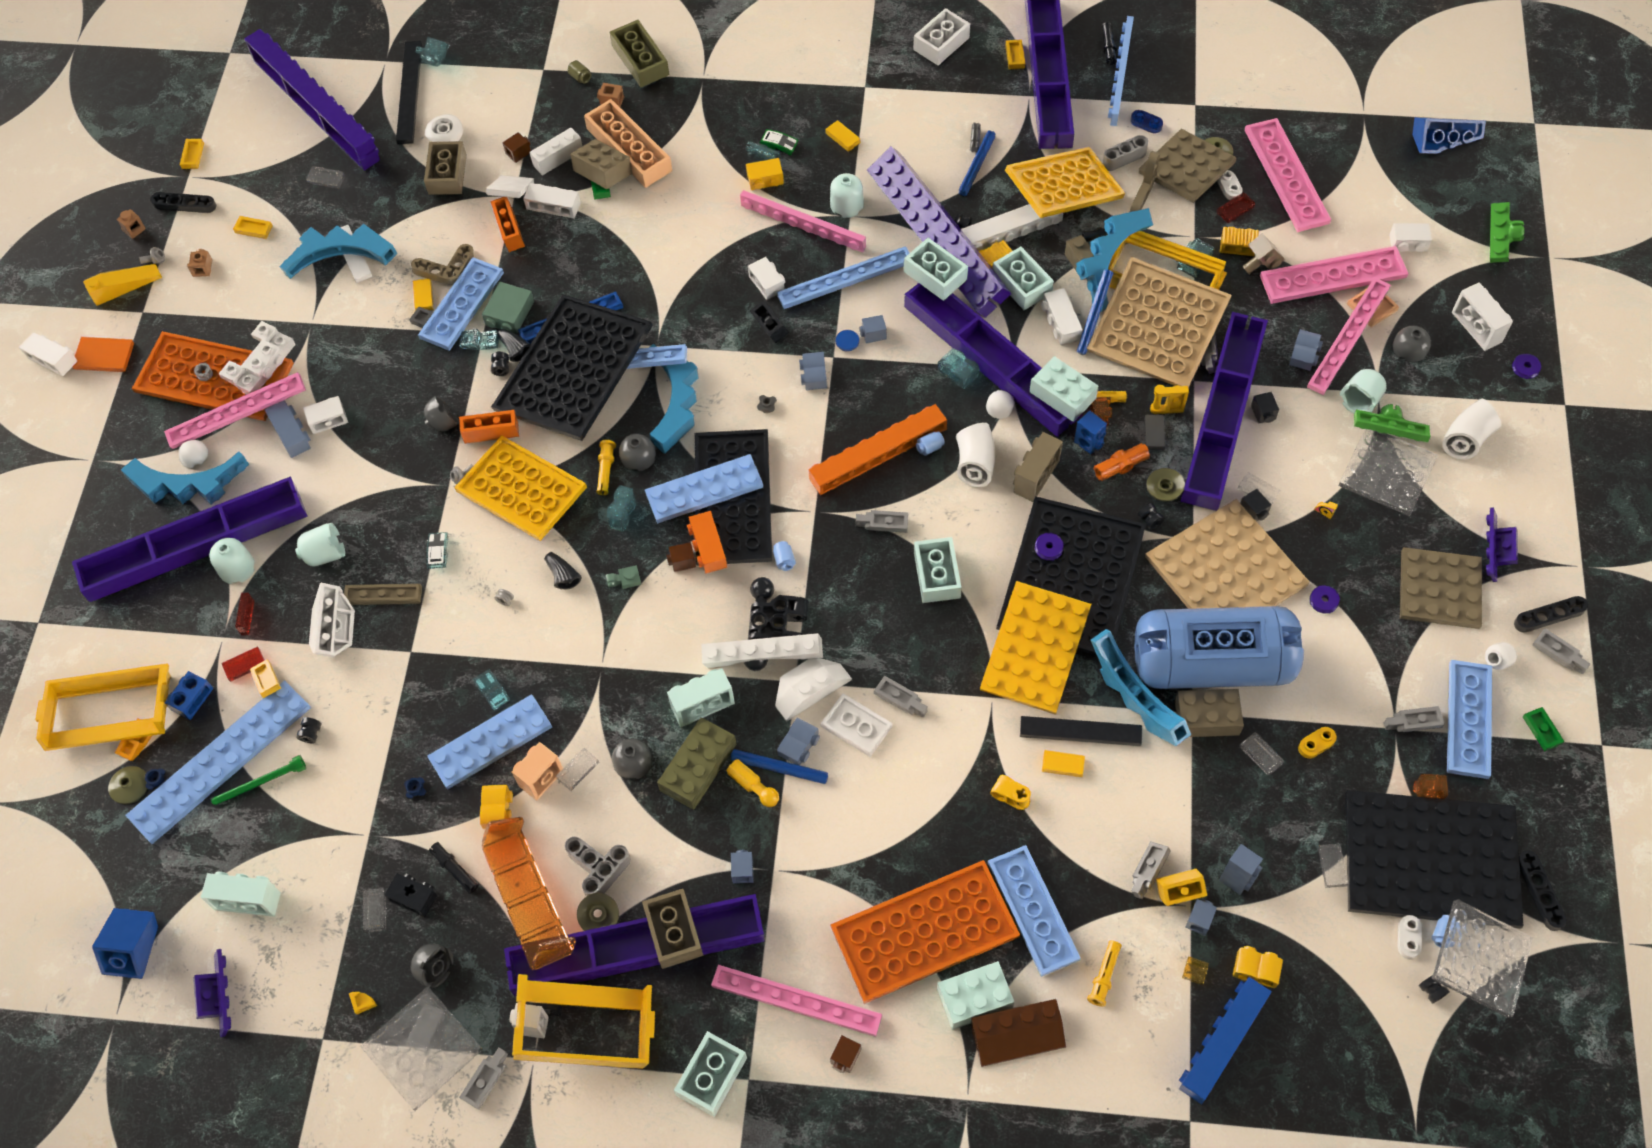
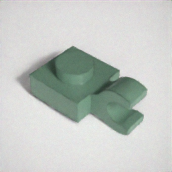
M637 565L618 569L619 574L611 573L606 575L608 588L622 585V589L641 585Z

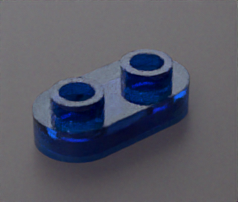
M1135 110L1131 114L1130 121L1132 125L1150 133H1159L1162 130L1163 120L1160 117L1143 110Z

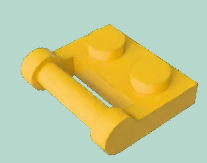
M1157 385L1154 389L1155 397L1154 402L1150 406V411L1153 414L1184 412L1189 394L1188 386L1165 387ZM1162 397H1167L1165 404L1161 405Z

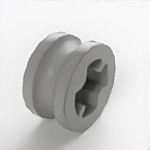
M200 363L194 368V373L200 381H207L213 376V371L207 363Z
M499 589L498 595L494 598L498 603L510 606V600H513L514 595L505 589Z

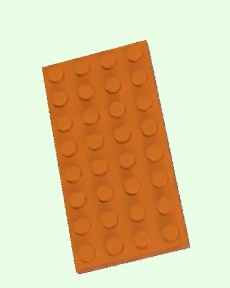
M162 331L132 389L135 393L213 410L247 395L230 382L222 379L219 373L229 360L241 366L253 351ZM284 358L282 364L276 368L272 376L261 388L286 378L294 364L292 359ZM200 363H207L213 371V376L207 381H200L194 373V368ZM263 409L247 417L266 421L268 415Z
M984 860L830 924L864 1004L1020 937V933Z

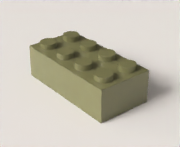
M639 20L609 32L612 47L640 87L670 75L667 59Z
M700 717L658 780L657 784L660 792L694 810L737 745L735 735Z

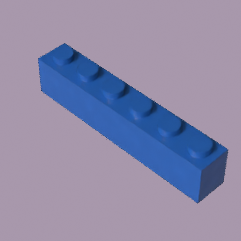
M1248 977L1246 982L1240 981L1235 989V992L1238 993L1234 1000L1230 998L1223 1008L1227 1011L1224 1017L1219 1015L1212 1027L1216 1029L1213 1035L1207 1034L1201 1044L1204 1046L1201 1053L1197 1051L1190 1061L1193 1064L1190 1072L1185 1069L1179 1079L1182 1083L1179 1090L1201 1105L1206 1100L1272 992Z

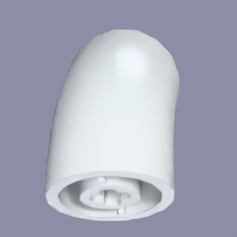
M1482 398L1465 409L1455 419L1444 437L1443 449L1445 452L1456 459L1465 460L1476 456L1483 442L1501 428V420L1494 407Z
M977 423L964 428L956 435L960 453L957 474L969 486L984 487L992 479L995 464V448L989 424Z

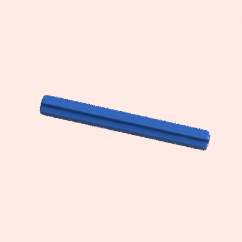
M987 131L959 188L960 195L966 196L995 139L994 131Z
M1107 269L1103 271L1077 348V353L1081 355L1087 353V347L1091 341L1113 276V272Z
M736 749L731 753L732 761L739 759L743 764L826 784L828 780V773Z

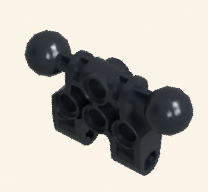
M758 577L752 582L750 592L756 600L751 605L748 640L805 635L800 632L787 631V622L806 621L809 601L803 597L778 595L770 603H767V600L774 594V585L769 578ZM782 606L784 609L779 610L776 607ZM756 622H762L763 625H759V626H758V625H756L755 623H756ZM779 623V624H781V625H783V626H782V627H776V626H774V625ZM768 659L747 661L744 664L751 671H761L767 665Z

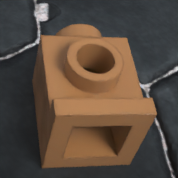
M603 83L597 93L600 104L612 99L621 107L624 99L622 86Z
M131 209L121 212L120 217L117 218L122 231L132 239L146 229L139 216ZM136 224L137 227L131 230L130 228Z
M197 249L196 252H191L187 267L192 276H210L212 258L209 252L204 249Z

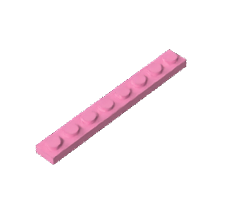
M745 190L740 194L741 206L746 209L772 217L777 221L785 222L808 233H813L824 239L832 240L837 244L850 247L853 250L864 252L866 249V237Z
M1374 277L1311 378L1307 388L1322 395L1325 394L1390 289V284Z
M297 372L164 431L167 441L172 449L177 448L187 441L202 437L306 391L300 374Z
M718 965L711 984L716 989L874 1037L877 1035L882 1014L721 965Z

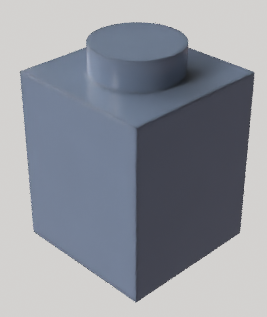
M883 315L862 319V326L859 327V331L866 343L887 339V328Z
M737 850L736 853H731V878L733 883H754L752 852Z
M1197 899L1185 928L1206 936L1217 907L1213 906L1208 900Z

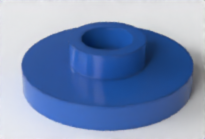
M843 330L836 336V345L842 351H852L859 345V336L852 330Z

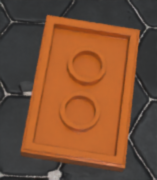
M81 337L75 354L77 362L72 367L76 370L125 372L134 341L132 339Z

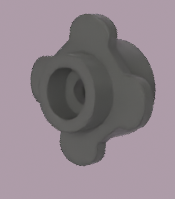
M765 395L759 397L760 402L757 405L759 411L770 413L775 410L776 397H766Z

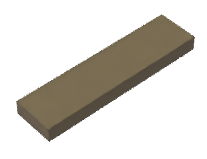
M345 585L344 595L351 605L420 604L422 585Z

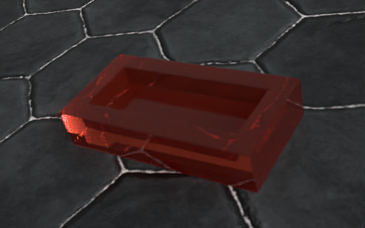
M1243 192L1219 207L1217 214L1227 223H1230L1254 208L1255 202Z
M241 593L235 628L241 636H249L255 601L249 593Z
M257 646L221 664L228 680L231 682L250 673L251 668L265 661L260 648Z

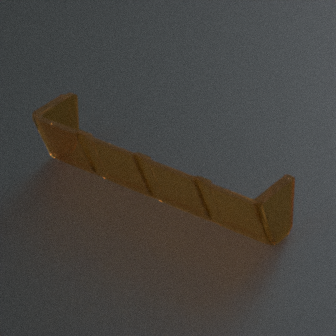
M523 817L490 821L486 825L483 835L482 850L490 870L493 872L494 880L508 909L507 912L521 941V946L530 968L537 970L569 956L573 951L576 940L574 937H567L522 832Z

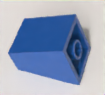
M113 908L92 945L101 975L143 978L158 929L154 912Z

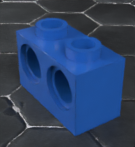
M1087 412L1077 422L1074 442L1089 454H1092L1095 450H1100L1104 445L1107 423L1093 412Z
M188 671L179 680V684L174 691L168 695L165 704L171 711L191 720L214 688L206 679Z

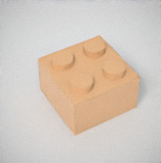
M539 742L536 746L529 749L527 756L522 761L515 764L512 774L518 786L537 801L564 770L558 756Z

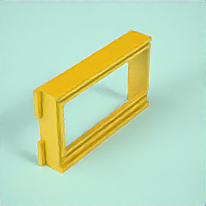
M1143 231L1131 234L1120 244L1112 256L1108 270L1113 272L1109 287L1116 289L1123 274L1112 269L1127 242L1215 274L1209 287L1217 290L1220 289L1227 275V272L1224 271L1226 261Z
M169 664L46 681L43 700L38 701L35 720L39 724L36 740L44 751L165 734L164 726L167 708L165 702L168 697L171 679ZM158 684L154 718L53 732L58 699Z
M518 975L516 997L518 1006L513 1037V1060L643 1069L649 1064L650 1038H654L655 1011H651L652 985H647L641 990L527 980L528 975ZM526 1002L640 1011L638 1058L524 1051L522 1047Z

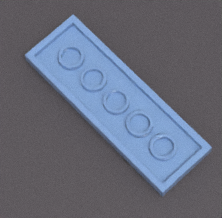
M473 257L419 332V339L450 351L503 275V269Z
M751 454L645 489V494L658 524L763 488V483Z
M1451 660L1449 663L1447 773L1489 779L1491 777L1492 666Z
M531 694L429 754L427 757L448 790L551 729L552 725Z
M1022 846L988 860L992 874L1041 977L1080 961L1079 953L1027 846Z

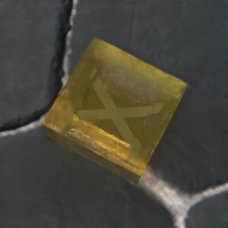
M1188 956L1182 978L1203 985L1209 963Z

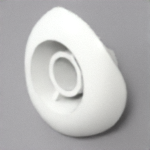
M450 114L432 119L425 129V136L432 142L459 141L463 133L461 121L456 116Z

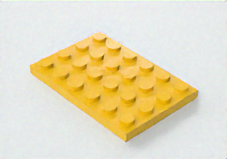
M1090 147L1010 164L1005 169L1006 173L1040 218L1122 199L1125 195L1123 189Z
M501 435L454 488L459 494L541 541L585 491L587 485Z
M1016 581L980 690L1056 715L1091 604Z

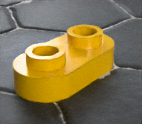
M1322 727L1306 736L1298 746L1299 753L1308 759L1318 756L1334 745L1337 738L1335 731L1329 727ZM1323 734H1327L1329 738H1325ZM1307 744H1311L1313 748H1309Z

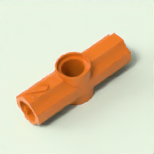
M1141 443L1126 451H1116L1110 459L1094 466L1096 477L1098 480L1104 481L1118 473L1121 475L1126 474L1134 465L1150 458L1148 447Z

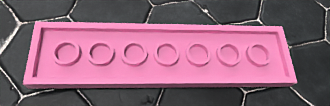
M1275 118L1245 126V132L1297 232L1330 224L1331 218L1278 119Z
M1393 246L1262 271L1260 278L1270 303L1273 304L1367 286L1371 284L1374 277L1384 282L1407 278L1409 273L1397 247Z

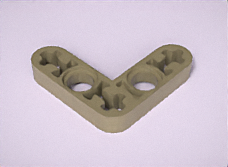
M1151 151L1146 163L1143 183L1131 205L1130 212L1142 210L1155 182L1160 153Z
M469 244L460 245L447 266L423 258H416L411 262L412 272L427 279L453 285L474 257L473 247ZM458 262L463 263V265L459 267L455 266L454 264ZM432 270H439V271H440V272L437 273V274L431 273Z

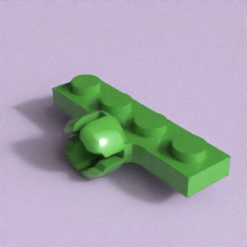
M1510 202L1491 204L1490 263L1509 262V244L1524 240V236H1522L1524 235V226H1522L1524 222L1521 220H1510Z
M1393 404L1385 405L1381 408V413L1379 414L1357 409L1354 413V426L1361 429L1428 442L1431 437L1430 425L1405 420L1402 409L1398 405L1395 406V409H1393Z

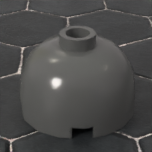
M1419 326L1402 328L1396 334L1393 341V351L1397 357L1405 358L1407 362H1419L1429 353L1431 347L1430 335Z
M435 395L425 405L424 416L426 420L424 422L431 430L435 428L437 431L446 432L460 423L455 413L452 415L450 406L439 396L436 397Z
M631 434L621 442L619 457L623 466L628 470L638 469V471H643L649 468L655 461L656 449L651 439L647 436Z
M630 738L623 740L613 750L612 763L614 770L624 779L642 778L652 767L651 750L639 739Z
M435 943L420 947L411 961L410 968L413 977L417 982L428 988L438 987L450 974L447 970L450 965H453V953L450 949Z

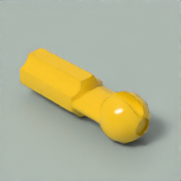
M739 759L734 760L726 770L727 774L748 792L753 791L756 793L763 806L773 807L778 803L779 793L777 790L764 786L760 782V777Z

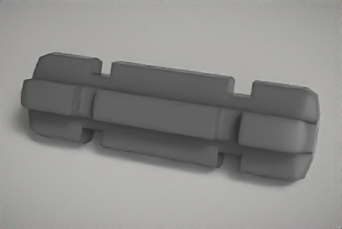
M974 122L972 124L971 152H977L979 149L980 123Z

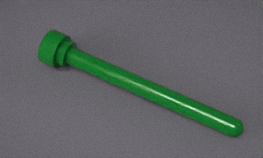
M301 755L295 756L289 761V764L215 796L211 802L213 805H217L291 771L299 773L306 770L305 762Z

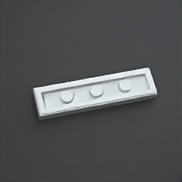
M349 225L341 227L344 231L352 235ZM343 254L356 283L373 277L363 256Z

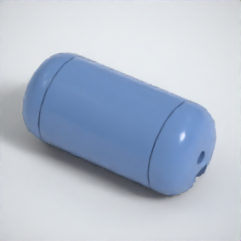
M1280 606L1161 609L1149 611L1141 616L1136 625L1134 648L1137 672L1145 685L1155 689L1280 686L1290 684L1297 678L1303 665L1302 627L1300 621L1291 610Z

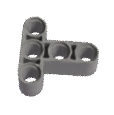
M570 837L565 842V850L570 859L589 873L582 883L585 896L592 893L605 894L630 864V855L627 848L623 845L613 846L603 856L579 837ZM580 846L579 850L571 851L572 847ZM618 854H625L623 859H615ZM589 858H596L593 863H586ZM604 870H611V873L609 875H602V872ZM593 885L598 886L594 892L588 891L589 887Z

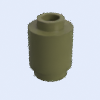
M578 60L568 65L567 71L570 76L579 83L585 84L589 82L591 73L587 67Z

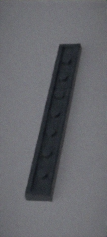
M421 41L405 42L396 133L397 144L414 143L422 53Z

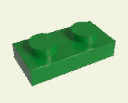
M1543 707L1523 715V719L1544 752L1565 742Z

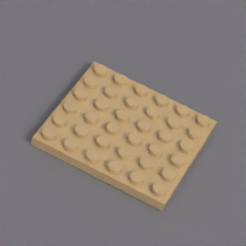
M1131 257L1087 347V351L1171 385L1188 386L1189 389L1232 295Z
M1237 499L1150 550L1145 555V558L1188 609L1277 606L1307 587L1310 583Z

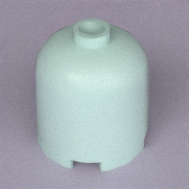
M845 173L838 175L833 179L830 187V208L833 213L836 212L842 215L843 218L857 216L858 212L864 207L863 185L860 179L853 174Z
M1360 370L1341 390L1340 396L1344 400L1342 404L1352 413H1355L1356 409L1372 412L1387 389L1386 381L1375 370Z
M326 523L301 534L297 541L298 548L295 549L297 557L310 566H319L344 557V544H339L337 536L340 534L333 523Z
M235 538L221 539L211 548L209 554L211 564L224 582L232 584V582L240 581L242 583L251 577L254 572L255 560L239 540Z

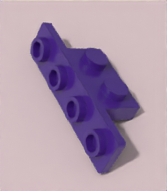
M1491 507L1490 514L1486 516L1487 525L1490 526V531L1486 532L1487 542H1490V547L1486 548L1487 559H1490V564L1486 565L1487 576H1491L1492 581L1497 582V566L1518 564V530L1516 527L1497 529V514L1494 507Z
M217 949L214 954L215 973L194 975L195 1008L196 1019L219 1017L220 1037H225L228 1030L231 1029V1017H227L230 1001L229 996H225L228 978L223 973V968H226V956L222 955V949Z

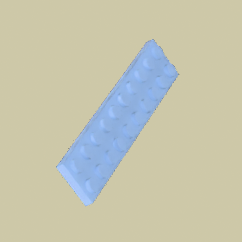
M285 680L280 684L281 689L258 702L125 815L151 844L156 842L311 709L310 705Z

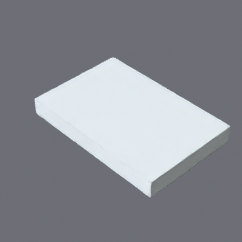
M501 175L486 188V194L520 198L527 191L529 184H534V178Z
M843 693L820 724L822 728L869 757L872 756L892 728L891 722Z

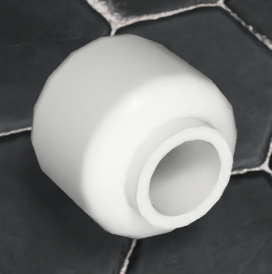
M1506 642L1490 646L1485 653L1487 664L1496 670L1512 666L1517 658L1514 647Z

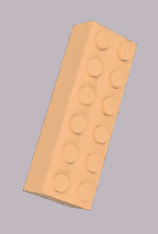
M612 99L584 115L587 130L597 140L630 157L632 175L645 188L672 172L671 158Z

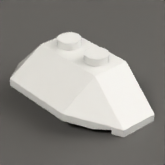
M320 583L312 608L309 645L313 654L334 657L352 646L355 610L342 593L343 591L340 586Z
M821 658L808 659L780 677L775 707L787 722L851 681L852 678L840 663Z

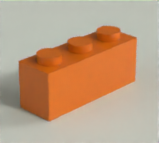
M501 197L490 201L508 251L511 252L525 247L508 198Z
M514 410L459 417L460 433L465 444L498 440L501 435L506 438L519 437L518 419Z
M711 511L690 516V524L687 525L689 535H693L695 539L692 541L694 551H698L700 555L697 557L699 567L704 568L705 574L727 568L726 557Z

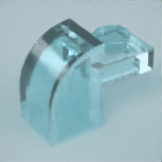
M427 37L425 48L417 46L415 53L421 55L422 63L438 67L446 57L449 44Z

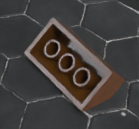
M1056 999L971 1018L970 1025L981 1067L1066 1048L1063 1022Z

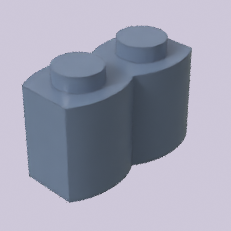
M1300 329L1289 365L1309 371L1312 366H1316L1319 358L1316 352H1320L1323 341H1320L1321 335Z
M824 352L802 354L803 359L799 360L800 371L804 370V374H801V384L805 385L806 390L827 388Z
M797 717L777 749L778 756L796 765H800L802 762L805 763L810 755L809 749L812 745L816 746L820 739L818 728Z

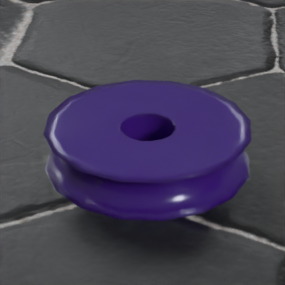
M1531 354L1518 355L1512 364L1515 374L1524 379L1535 378L1542 367L1539 359Z
M1044 533L1037 538L1035 551L1041 559L1055 560L1062 555L1064 543L1058 535ZM1046 545H1051L1052 548L1049 549Z
M1322 585L1314 588L1309 600L1314 610L1327 614L1337 609L1340 597L1335 589ZM1322 597L1327 598L1328 601H1323Z

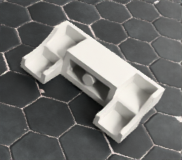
M263 321L251 333L252 337L260 341V343L240 366L229 360L219 373L222 379L230 382L245 394L259 390L296 345L292 338L278 332L276 327Z

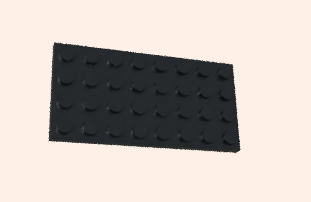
M768 429L694 433L695 472L751 454L763 483V488L696 510L695 515L711 511L727 564L772 562ZM696 551V565H697V566H699L698 561H697V557L700 556L698 551Z

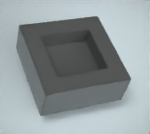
M418 307L409 320L411 324L423 328L434 312Z

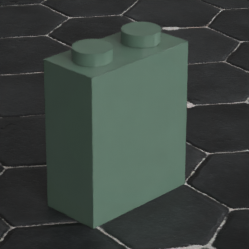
M499 282L482 313L485 325L491 328L505 329L517 334L518 329L522 326L534 303L532 291Z

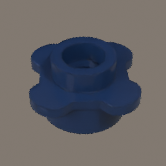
M160 768L148 771L145 774L146 788L152 790L154 787L165 782V770Z
M411 778L405 781L404 786L407 790L405 795L407 798L412 799L414 796L425 795L426 790L423 788V778Z

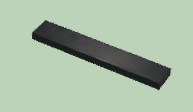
M1021 716L1020 737L1141 746L1142 725Z

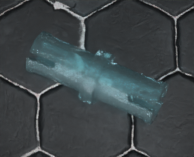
M752 141L747 143L750 147L746 145L747 152L757 154L760 158L775 159L777 158L776 156L780 157V151L770 149L767 145H759Z

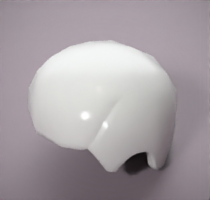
M1003 390L994 391L987 400L986 409L988 414L998 419L1009 417L1014 409V397Z
M199 440L187 441L179 448V460L187 468L192 469L194 465H202L208 457L206 445Z

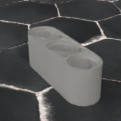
M1138 135L1106 149L1103 165L1108 171H1113L1143 158L1147 152L1148 138Z

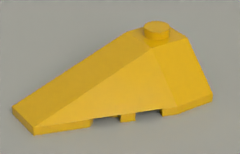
M156 264L99 273L85 279L83 282L92 300L98 306L162 278Z

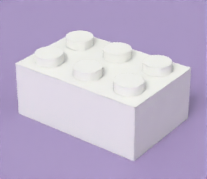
M945 8L914 35L913 50L936 65H940L970 38V23Z
M1480 283L1462 290L1452 310V314L1484 351L1502 343L1513 323L1510 315L1500 307L1499 303L1493 299L1488 290Z

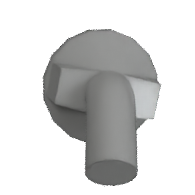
M153 247L150 249L149 256L139 257L140 263L153 262V264L158 265L165 261V254L161 249Z
M469 465L464 471L458 466L454 467L450 472L451 480L457 485L473 465Z

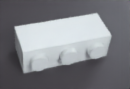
M569 128L530 151L533 166L541 175H544L571 159V153L583 147L581 137L572 128Z
M533 183L529 184L523 198L526 210L574 219L581 204L579 193L576 191Z
M1062 288L1044 293L1041 306L1043 311L1047 313L1049 325L1053 326L1055 339L1059 340L1060 345L1079 341L1083 329L1065 289Z
M34 332L19 347L28 359L62 376L77 362V359L73 356L74 352L69 347H62L55 340L52 342L46 336H40Z

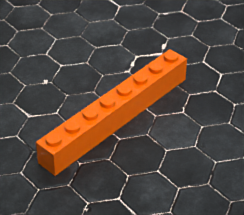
M936 404L925 407L921 412L910 415L899 423H894L890 428L879 431L868 439H863L859 444L848 447L837 455L830 456L820 464L813 465L808 469L809 480L818 493L822 495L916 446L918 438L931 432L941 433L947 430V419Z

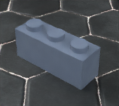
M283 400L264 409L291 458L311 449L308 443L311 439L306 431H301L303 425L299 418H294L296 412L292 405L288 406L286 401Z
M1240 844L1226 865L1219 881L1239 895L1242 894L1244 889L1249 891L1263 868L1260 866L1263 858Z

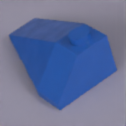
M1415 117L1412 135L1419 153L1437 154L1443 150L1452 149L1455 146L1484 138L1486 120Z

